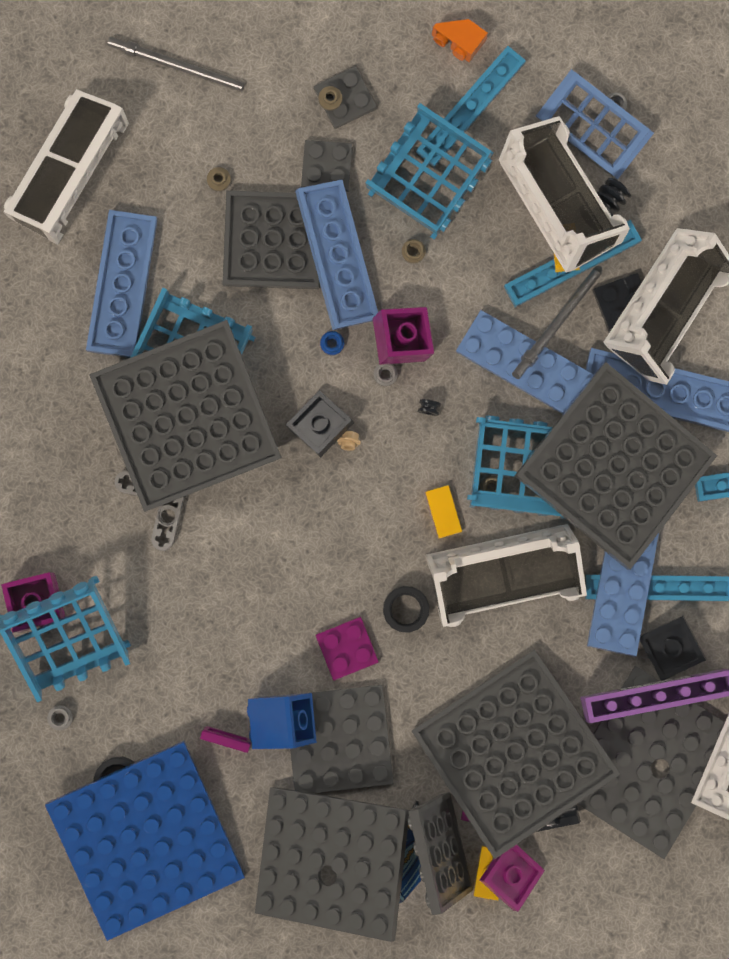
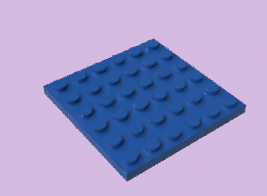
M185 741L45 804L107 941L245 878Z

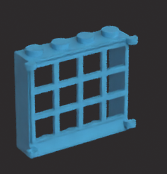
M419 103L417 114L411 122H407L404 127V133L398 142L395 141L392 144L391 152L385 161L379 163L376 174L371 181L367 179L365 184L366 188L370 190L368 193L370 197H373L376 193L432 231L433 234L430 237L435 240L440 230L445 232L452 220L449 217L453 211L458 212L465 202L463 197L466 192H472L478 184L479 180L476 178L479 173L487 171L493 161L491 157L494 152ZM430 121L444 130V133L435 145L421 136ZM449 134L463 143L454 158L440 149V146ZM417 140L432 149L422 164L408 155ZM467 147L482 156L473 170L458 161ZM436 153L450 162L442 176L427 168V165ZM404 159L419 168L410 182H407L395 173ZM454 166L469 174L460 189L445 180ZM423 171L437 180L429 195L414 186ZM391 178L406 187L398 199L384 190ZM442 184L456 193L447 208L432 199ZM410 190L424 199L417 212L403 203ZM429 203L444 212L436 224L421 215Z
M162 288L130 358L142 354L144 350L154 349L147 345L154 329L170 336L167 343L184 337L177 334L184 318L200 324L197 331L228 320L235 340L239 341L238 348L241 355L248 340L254 342L256 337L251 335L253 332L252 326L247 324L244 327L235 323V320L226 316L223 318L214 314L207 307H198L191 304L190 300L181 297V299L169 294L167 289ZM163 309L179 315L172 331L156 325Z
M497 416L477 417L476 423H479L472 489L471 495H467V500H470V507L480 506L488 507L491 510L504 509L513 510L516 513H537L541 516L554 515L566 519L542 498L524 496L525 484L521 481L519 495L501 493L503 475L515 477L517 473L516 471L504 470L505 453L523 454V465L528 456L534 451L529 450L531 432L548 434L552 427H548V423L534 421L533 425L524 424L522 419L511 418L509 422L500 421V417ZM485 427L503 429L501 446L483 444ZM508 430L526 432L524 449L506 447ZM482 450L500 452L498 469L481 467ZM480 472L498 475L496 492L478 490Z
M98 576L91 577L88 582H80L65 592H56L41 602H32L26 608L17 612L10 611L5 615H0V633L37 702L42 701V689L53 685L56 691H60L65 687V679L75 675L79 681H84L88 678L87 670L100 666L103 672L108 671L111 668L110 661L121 657L125 666L130 664L127 648L131 644L129 640L122 641L95 586L96 583L100 582ZM91 595L95 605L81 610L77 600ZM72 603L76 613L59 620L55 609ZM98 610L105 624L91 629L85 615ZM49 612L54 622L37 629L32 619ZM79 618L86 632L68 638L62 625ZM27 621L32 631L15 638L10 628ZM57 627L64 641L47 648L40 634ZM108 629L114 643L100 648L94 635ZM35 637L41 650L25 657L18 643ZM89 637L95 651L78 657L72 644ZM67 646L73 660L56 666L50 653ZM45 655L51 669L34 675L28 662Z

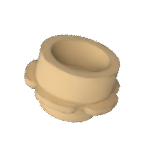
M346 431L337 440L341 448L347 451L355 450V447L361 444L359 434L353 431Z

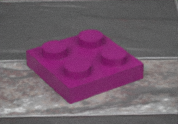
M361 617L315 635L333 681L379 663Z
M516 845L498 858H493L480 881L513 911L519 912L545 870Z

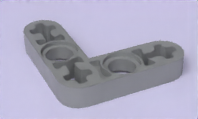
M128 471L120 472L115 478L116 488L122 493L138 496L134 492V486L128 485L126 489H123L120 480L125 479L126 476H129L130 481L132 480ZM184 497L173 501L174 504L178 503L177 508L171 505H161L158 507L151 542L160 551L169 550L174 544ZM167 509H171L175 513V519L171 523H165L162 520V513ZM159 524L165 527H173L172 532L167 530L166 538L170 539L169 543H164L163 547H160V542L156 541L157 536L161 537L163 529H158Z

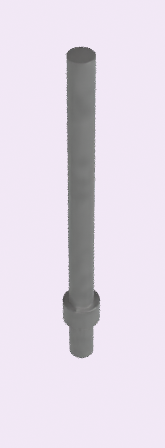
M110 37L108 40V46L124 51L128 56L135 57L136 55L241 92L243 90L244 82L139 47L138 43L132 41L125 42Z
M597 270L591 271L530 350H526L522 355L521 362L512 372L516 379H520L525 371L536 363L540 352L600 277V273Z

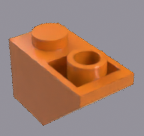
M470 19L436 23L432 30L433 39L439 46L445 47L450 40L452 42L451 50H453V55L461 61L465 59L469 63L486 42L488 32Z

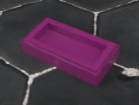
M209 726L204 727L200 737L202 740L246 753L250 750L252 743L250 738Z

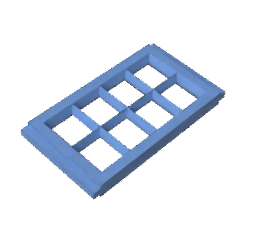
M572 69L536 115L541 121L551 119L563 103L574 111V114L565 124L568 128L571 127L578 116L588 122L590 127L579 139L570 132L568 142L617 180L654 134L649 128ZM576 85L588 93L578 108L566 100ZM593 97L605 106L594 121L582 112ZM609 110L621 118L611 133L598 125ZM625 123L638 131L627 146L615 138ZM595 128L607 137L596 152L584 143ZM611 141L623 149V152L613 164L601 156Z

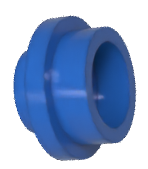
M335 331L325 333L320 340L321 349L328 355L339 354L344 348L342 335ZM331 339L337 342V345L333 348L328 346V341Z

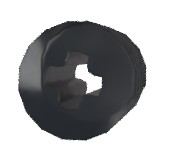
M608 178L605 181V185H602L599 188V192H597L611 216H613L610 211L611 209L616 212L620 210L617 202L621 205L626 204L623 196L631 198V194L626 186L613 178ZM581 206L580 214L583 221L591 229L599 232L600 227L587 206Z

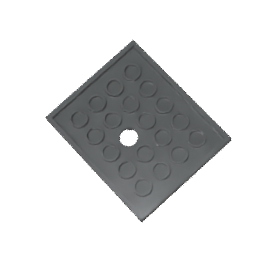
M634 666L621 689L658 682L659 680ZM695 703L601 721L593 735L621 775L578 803V805L665 859L697 806L691 802L725 722ZM657 759H664L669 765V772L664 778H656L652 774L651 765Z
M270 787L255 914L389 942L395 941L408 831V811L410 810ZM326 865L331 866L332 870L337 874L335 883L330 886L323 883L321 879V870Z

